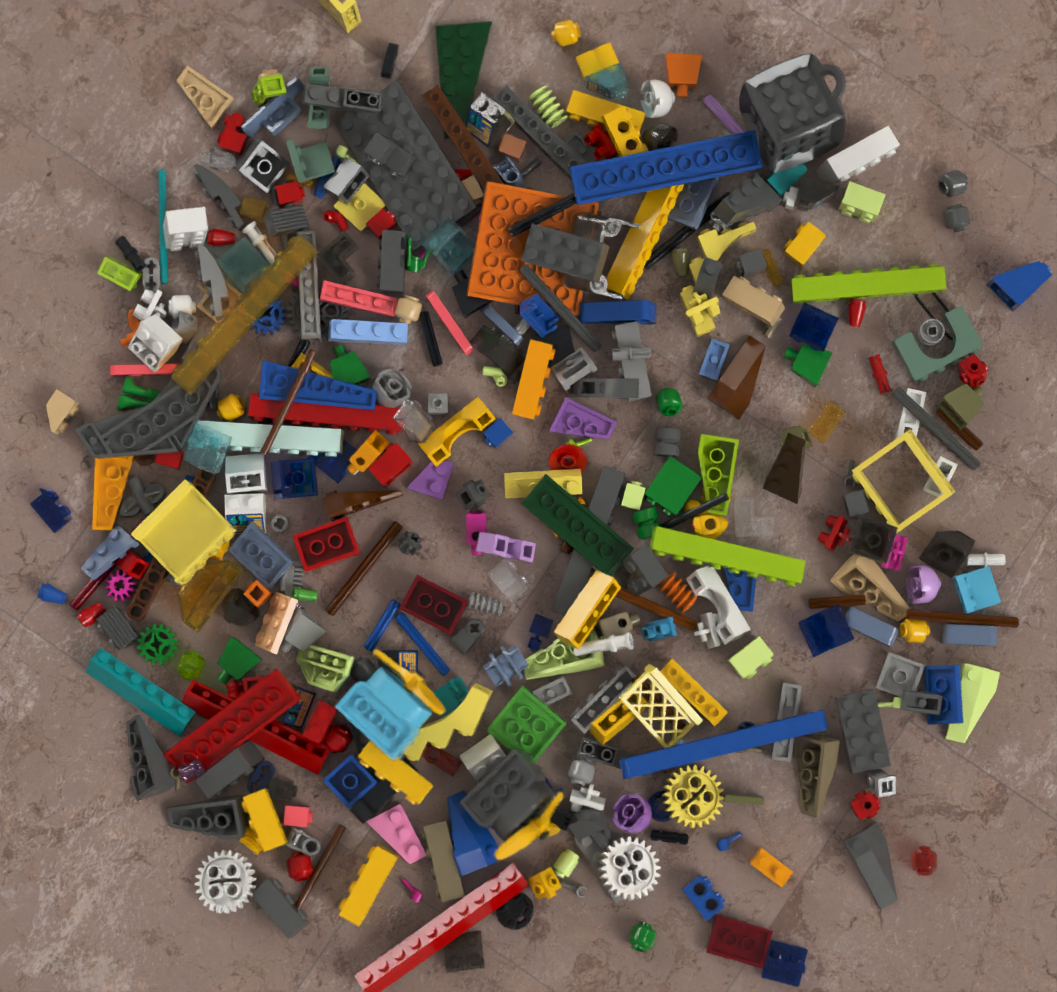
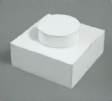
M790 187L789 192L785 191L782 202L786 203V209H793L798 188Z

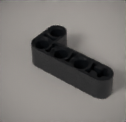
M406 757L402 759L418 772L416 767ZM386 778L384 781L380 780L350 809L362 824L373 816L397 792L390 787L391 782Z

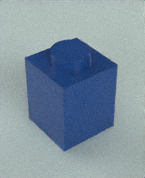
M499 418L483 432L485 436L483 440L490 448L494 446L497 449L513 435V432Z

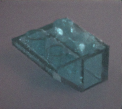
M196 423L183 460L199 469L212 474L220 473L232 437Z

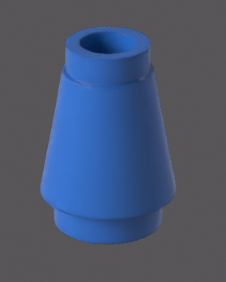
M42 583L37 598L44 602L64 604L67 594L48 583L47 585Z

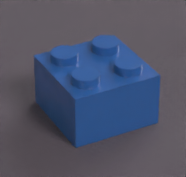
M354 754L349 755L323 779L325 784L348 809L379 782L359 762L360 760Z

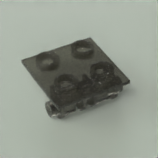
M481 931L463 933L444 946L446 973L485 968Z

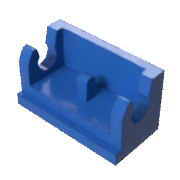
M537 293L520 302V316L541 338H544L545 335L558 327L556 324L550 325L558 321L559 316Z

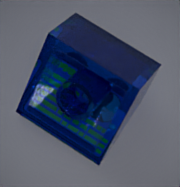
M314 458L270 462L274 500L318 496Z

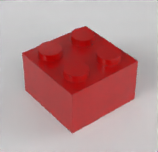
M397 442L394 445L392 443L383 450L384 454L381 457H377L368 467L385 488L414 463Z

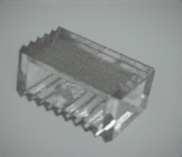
M405 400L393 419L412 442L424 444L436 426L432 422V417L421 409L422 405L418 401Z

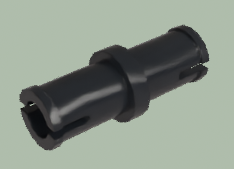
M125 236L119 237L115 244L122 251L124 259L130 262L136 272L143 270L146 264L138 255L137 249L131 246Z

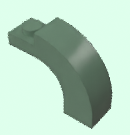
M310 67L309 84L330 87L329 67ZM310 105L308 128L316 130L327 128L330 120V109Z

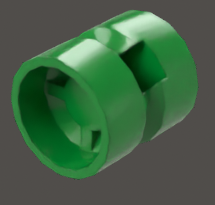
M656 507L632 514L635 524L639 525L637 528L639 540L652 537L653 528L656 526L661 527V523L656 522L658 518Z

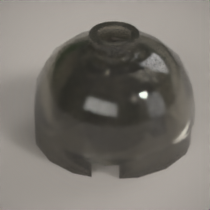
M655 124L643 133V144L645 143L648 151L671 147L673 141L677 142L678 131L668 124Z
M233 588L224 597L222 602L223 617L230 624L246 626L260 616V611L257 606L253 607L249 602L250 600L243 594L245 591L240 588Z

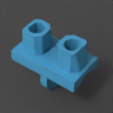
M673 616L646 623V627L641 628L643 639H649L650 642L677 635L675 631L676 625L673 624Z

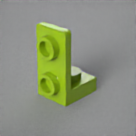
M282 74L261 77L251 92L252 100L256 102L257 107H261L268 97L286 94Z

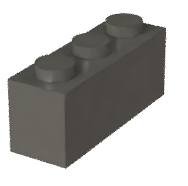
M268 878L252 892L253 897L287 938H293L310 923L306 919L308 915L304 910L296 907L294 898L290 894L286 895L282 890L283 885L277 879Z

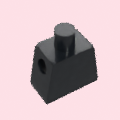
M463 269L453 274L458 284L453 286L452 289L464 318L483 308L486 304L493 302V300L466 296L469 278Z

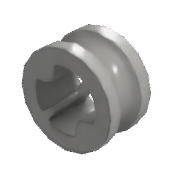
M277 515L272 519L271 527L274 531L283 533L288 529L289 522L284 516ZM277 519L285 521L282 529L275 527V524L278 522Z

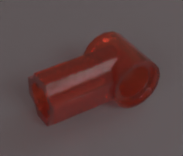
M431 744L425 749V760L436 765L451 776H454L462 764L460 760ZM435 749L438 752V756L431 758L428 755V751Z

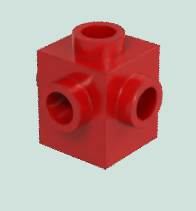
M976 354L958 362L959 377L964 384H968L972 388L974 386L978 387L986 381L988 368L983 361L981 362Z
M865 790L854 795L856 799L849 802L858 820H862L865 817L871 819L878 815L877 811L880 810L879 804H881L876 795H872L870 791L865 792ZM865 802L869 804L867 808L864 807Z

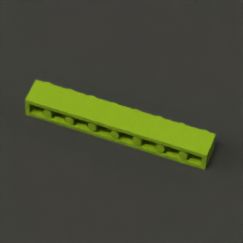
M939 264L927 265L928 268H920L919 265L909 266V269L901 270V267L889 268L890 271H882L881 268L871 269L868 273H863V270L851 271V274H844V272L840 271L833 272L830 276H825V273L813 274V277L795 275L790 280L792 304L944 292L946 290L945 267H939Z
M658 526L653 528L649 547L656 556L665 557V554L671 555L672 559L678 561L689 559L691 564L702 566V563L710 564L709 568L721 570V567L728 568L730 573L739 574L741 571L747 573L746 576L751 578L762 576L766 577L765 581L774 583L780 580L784 581V585L791 587L802 583L806 564L804 560Z

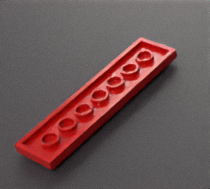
M276 668L167 750L163 755L173 767L176 766L175 770L178 773L181 767L184 768L185 771L181 777L189 784L300 701L302 697Z

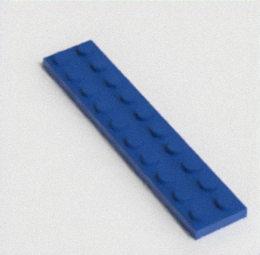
M752 130L569 167L578 206L761 169L763 165L756 131Z

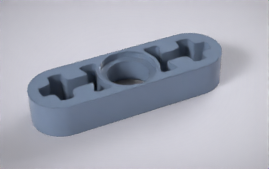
M486 304L480 310L517 347L524 341V338L490 305Z

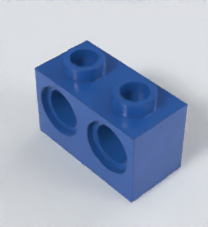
M698 875L684 886L682 890L707 921L725 907L723 905L725 900L718 891L716 893L713 892L710 888L713 884L707 876L703 878L701 875ZM698 883L704 885V891L701 894L694 892V886ZM714 899L716 901L715 908L707 909L705 906L706 901Z

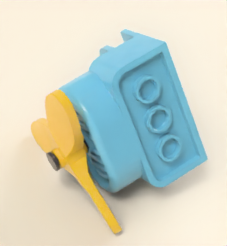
M376 649L373 654L396 675L384 667L378 668L368 681L357 682L335 707L392 760L401 759L404 756L405 750L418 737L419 728L431 716V709L437 714L442 715L445 712V708L435 694L427 687V683L424 680L425 675L418 669L416 672L408 671Z

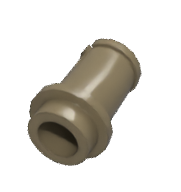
M779 317L773 327L766 324L761 334L771 339L779 325H782L783 319Z

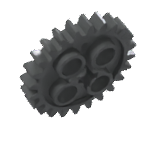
M321 282L320 286L318 287L319 298L323 282ZM293 293L292 296L295 300L289 299V304L292 306L287 307V311L291 312L287 314V319H292L288 325L295 326L292 332L299 331L298 338H300V298L298 294ZM321 301L319 303V309L323 305L324 301ZM328 303L322 308L320 323L324 325V329L321 330V338H318L320 344H322L324 338L328 343L330 342L328 341V322L331 319L348 320V315L343 314L348 312V308L333 303ZM333 308L336 314L330 316L326 313V310Z

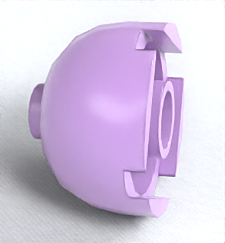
M911 566L907 571L910 572V577L906 578L908 598L914 600L913 604L930 602L936 597L941 587L940 578L928 566Z

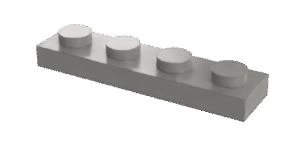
M782 683L776 721L798 715L802 685ZM794 738L774 742L771 759L791 762Z
M591 835L580 840L575 836L574 840L600 878L604 872L598 870L603 867L599 860L605 859L601 855L605 850L599 847ZM621 876V883L623 885H626V882ZM600 878V880H601L602 883L604 884V882L606 881V879H605V878H604V879H601V878ZM615 890L609 892L615 903L621 901V894L614 897Z

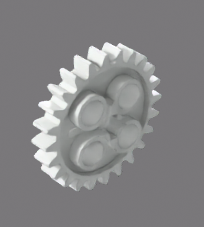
M626 837L625 841L623 838H619L618 842H611L612 846L606 847L608 852L601 854L605 859L599 860L603 867L598 870L604 872L600 878L606 879L603 886H610L608 892L615 890L614 897L621 894V900L626 899L627 896L629 901L634 900V896L636 899H641V894L647 896V890L653 891L652 885L658 884L654 878L660 877L656 870L661 869V867L655 864L659 859L653 858L656 851L650 853L651 845L644 847L645 841L643 840L638 843L637 837L632 841L631 837ZM633 852L638 854V861L633 859ZM616 857H618L621 860L620 867L617 866L615 863ZM639 871L644 873L643 880L638 876ZM621 876L626 878V885L621 883Z
M222 850L221 854L214 852L215 858L208 855L209 862L202 861L205 867L198 868L201 875H195L196 878L200 879L195 885L199 886L200 889L196 893L202 894L199 900L205 901L204 906H210L209 910L211 911L216 910L217 913L224 912L229 914L230 910L237 912V907L243 908V901L249 902L247 895L253 896L250 889L256 888V886L251 884L256 878L251 877V875L255 873V870L249 869L252 863H246L248 858L241 857V853H235L232 850H229V852ZM236 867V873L232 875V869ZM218 869V875L214 877V872ZM227 879H229V880H238V879H241L240 882H225L224 884L216 883V884H211V885H210V882H212V881H219V882L222 881V882H223V881H227ZM237 886V892L233 895V888ZM219 888V894L215 897V890Z

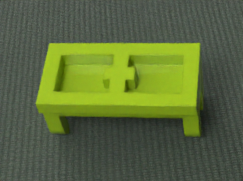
M112 256L104 257L97 272L98 275L129 291L137 287V281L143 276L142 272H136L133 267Z

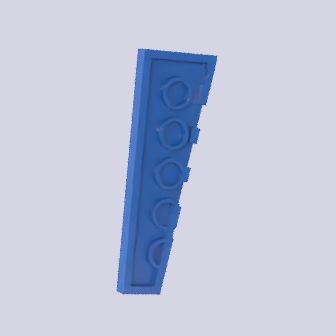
M263 360L259 399L285 401L300 370ZM310 372L306 374L293 402L375 410L376 390Z

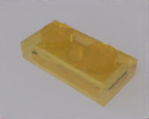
M830 401L808 433L824 444L846 411Z

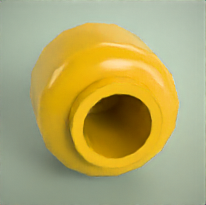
M573 20L556 23L554 31L551 32L553 41L558 42L561 47L575 44L578 42V38L581 37L579 25L574 23Z
M229 394L218 401L216 412L220 419L232 422L245 413L244 408H246V404L241 396Z
M905 619L900 625V636L908 643H922L930 634V627L923 620Z

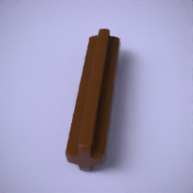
M940 408L936 411V414L974 450H978L983 445V442L966 426L960 431Z
M865 595L809 599L810 609L866 604Z

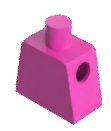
M467 511V545H471V555H483L482 552L476 551L478 538L473 536V532L487 533L486 511Z

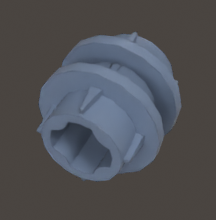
M502 645L500 648L503 653L495 658L491 652L488 654L491 660L483 665L496 687L504 682L511 686L512 683L509 678L517 674L522 679L521 671L529 666L516 645L508 650Z

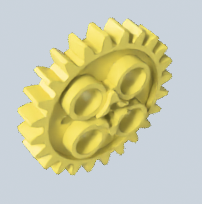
M689 765L684 766V770L678 768V774L675 772L671 773L673 779H666L669 785L663 786L667 793L662 794V796L667 797V800L662 803L669 806L665 809V812L671 811L670 818L677 817L675 823L677 824L682 821V827H686L688 823L690 828H694L695 824L700 828L702 827V822L704 825H709V820H715L713 814H720L717 808L723 807L719 803V800L725 798L719 796V793L724 791V789H718L721 782H715L714 780L717 776L713 775L710 777L711 770L704 772L703 766L699 767L698 770L696 765H692L691 769ZM692 778L697 781L695 788L690 784ZM705 785V788L694 796L695 800L689 801L682 809L681 805L692 797V793L698 792ZM678 791L683 793L682 801L677 798ZM705 792L709 795L708 802H705L703 799ZM691 805L696 809L695 815H692L689 811Z

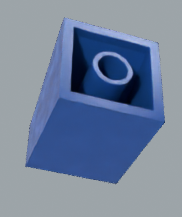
M1037 261L996 275L986 285L1014 311L1053 274L1046 263Z

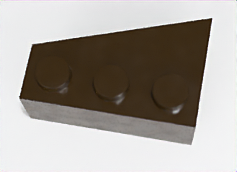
M788 432L762 489L798 504L802 491L806 440Z

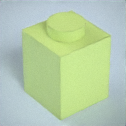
M632 481L631 484L627 483L621 507L640 511L646 489L642 487V483Z

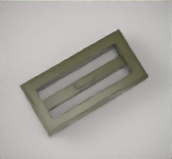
M724 795V802L764 805V798L760 796Z

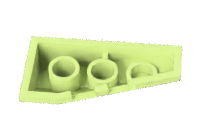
M594 628L583 643L599 640ZM558 638L547 648L541 649L525 659L529 666L524 671L527 680L588 671L605 666L603 651L575 656L573 647L561 642Z
M966 663L961 665L963 723L948 724L945 739L965 743L996 692L1000 672Z

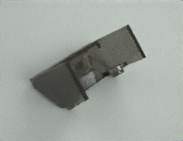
M579 213L574 218L571 234L603 243L604 236L615 237L618 235L621 226L639 228V224L590 213ZM563 273L561 275V282L566 288L623 300L621 295L606 292L608 282L603 275L600 277L599 284Z

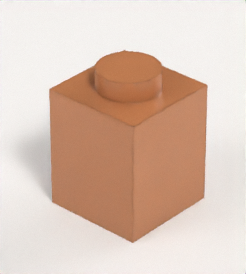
M505 133L503 138H499L496 147L499 148V155L508 156L510 159L520 162L527 142Z

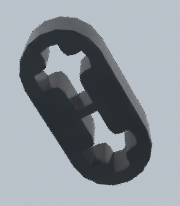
M390 42L388 44L381 71V77L391 79L399 50L398 44Z

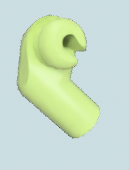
M483 367V375L492 376L498 387H504L507 384V376L501 368Z

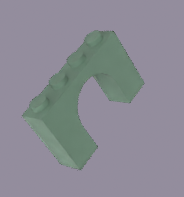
M962 305L942 315L953 338L952 348L945 357L934 359L926 356L920 350L911 332L892 341L912 382L918 381L921 383L929 378L928 374L932 372L938 374L946 370L945 365L949 363L955 365L962 361L964 355L969 354L971 356L980 352L979 348L983 344Z

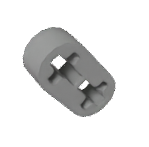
M150 257L144 261L146 266L142 270L144 290L147 289L156 293L157 290L160 291L161 289L160 263L157 259ZM150 262H153L154 265H157L156 268H153V274H151L150 269L147 268V266L151 264ZM151 278L157 284V286L153 287V290L147 287V284L151 283Z

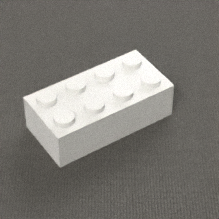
M205 207L166 211L163 223L166 249L179 251L182 250V247L189 246L190 249H197L198 244L204 245L208 232Z

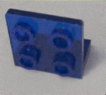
M804 302L789 336L796 342L809 345L813 350L824 352L839 318Z
M41 487L39 490L42 494L32 501L30 505L54 533H57L73 519L70 516L72 512L65 504L63 505L58 501L60 497L53 489Z
M838 604L798 622L813 658L854 640L853 634Z

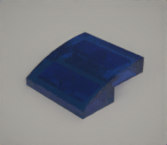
M343 439L342 454H337V457L325 456V453L318 452V456L309 455L307 459H312L315 466L339 484L348 473L347 467L351 463L349 459L357 449Z

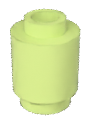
M568 848L565 852L562 851L552 866L555 868L554 873L561 878H564V876L569 877L578 864L577 860L580 857Z

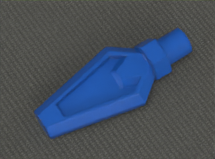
M334 156L332 163L336 171L340 159ZM333 173L318 178L314 196L322 199L327 192L323 187Z

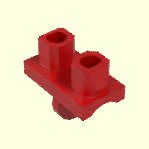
M600 124L595 125L592 131L584 138L587 146H596L597 149L593 153L597 161L611 159L617 153L608 132H604Z
M829 515L826 525L833 529L830 534L822 531L817 540L832 552H834L837 545L843 547L845 541L851 543L852 538L848 536L850 529L846 528L848 521L840 515L839 517Z

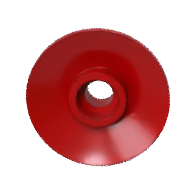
M561 445L550 454L549 466L551 470L581 469L582 473L587 466V456L576 445Z

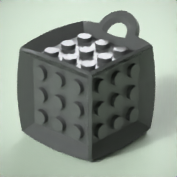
M814 53L803 54L775 64L745 80L741 88L739 107L747 131H756L760 156L771 173L794 168L839 146L844 136L846 116L840 98L843 96L846 88L845 75L841 68L834 64L822 65ZM828 74L832 75L836 80V87L832 92L824 79V76Z

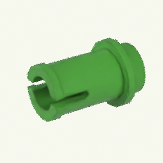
M298 586L293 588L292 598L298 601L316 602L317 591L301 589Z

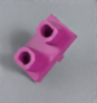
M893 533L888 534L880 564L881 567L900 571L908 541L907 537Z

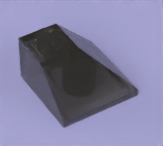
M861 516L849 552L886 564L898 527Z
M938 531L919 559L952 578L970 554L975 540L960 531Z

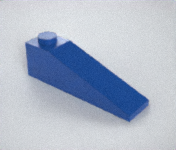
M464 790L447 797L449 820L452 822L453 831L451 833V840H454L455 849L453 851V858L461 876L499 861L494 856L498 846L488 828L478 825L460 803L467 795Z

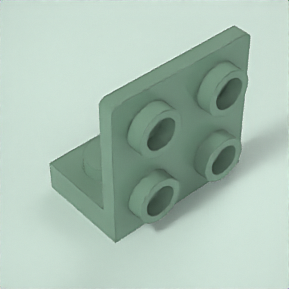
M293 139L286 141L299 183L335 172L326 142L300 149L299 145L295 146Z

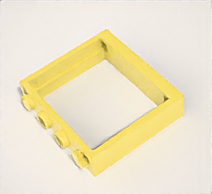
M911 429L852 470L854 480L858 484H862L867 498L874 501L877 512L880 515H884L887 519V526L896 533L956 492ZM905 440L943 494L902 523H899L862 470Z

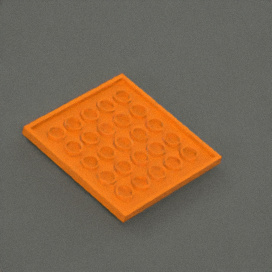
M487 181L466 296L520 305V302L537 293L551 307L519 272V269L524 264H527L574 315L579 316V306L582 300L585 280L521 261L530 229L514 237L510 235L508 230L510 226L567 196ZM593 202L578 206L575 204L537 225L592 240L599 203Z

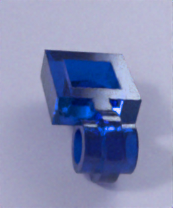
M535 614L529 632L536 634L535 638H530L527 646L530 648V651L539 650L542 640H539V637H548L554 620Z

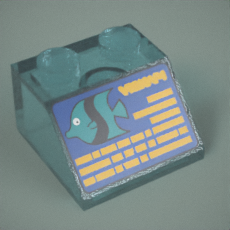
M619 63L586 76L585 87L609 99L616 98L617 100L625 97L626 93L629 92V81L622 64Z

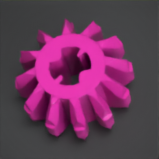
M120 569L116 570V575L112 572L109 573L112 580L105 579V582L110 583V586L104 587L105 590L111 589L107 596L111 597L114 595V601H117L120 597L121 602H125V595L131 599L132 595L129 592L135 593L136 589L132 588V586L137 585L136 581L131 582L134 577L128 576L124 571L121 573ZM122 581H124L122 583L125 585L124 589L120 588V590H118L119 587H117V583H121Z

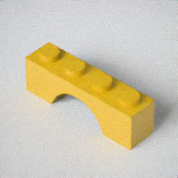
M477 397L419 442L418 445L437 467L451 456L452 444L460 435L471 430L482 431L494 422L496 418L480 398Z

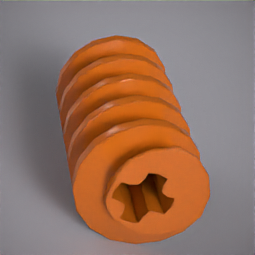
M674 572L669 574L656 587L662 585L660 592L668 591L665 597H673L670 601L671 604L678 602L676 610L683 608L682 615L695 603L697 595L690 597L692 590L685 591L687 584L679 585L682 579H674L677 574Z

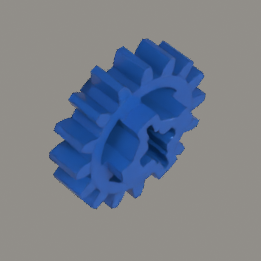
M265 294L264 298L258 295L257 301L252 298L251 304H247L246 309L249 311L244 313V316L248 317L245 322L251 323L249 329L255 328V334L262 331L263 336L267 332L273 335L274 329L279 332L280 326L284 325L285 321L282 319H285L287 314L282 312L286 308L280 307L281 300L274 301L275 296L269 299L268 294ZM253 310H255V313L257 314V317L255 319L253 317ZM275 311H277V314H278V319H277V320H276V317L274 316ZM270 312L269 316L261 318L262 314Z

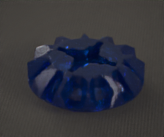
M658 791L648 800L652 811V818L659 822H666L672 819L670 818L671 811H667V814L663 810L655 812L659 807L657 800L659 799L661 802L667 800V797L662 796L667 791Z

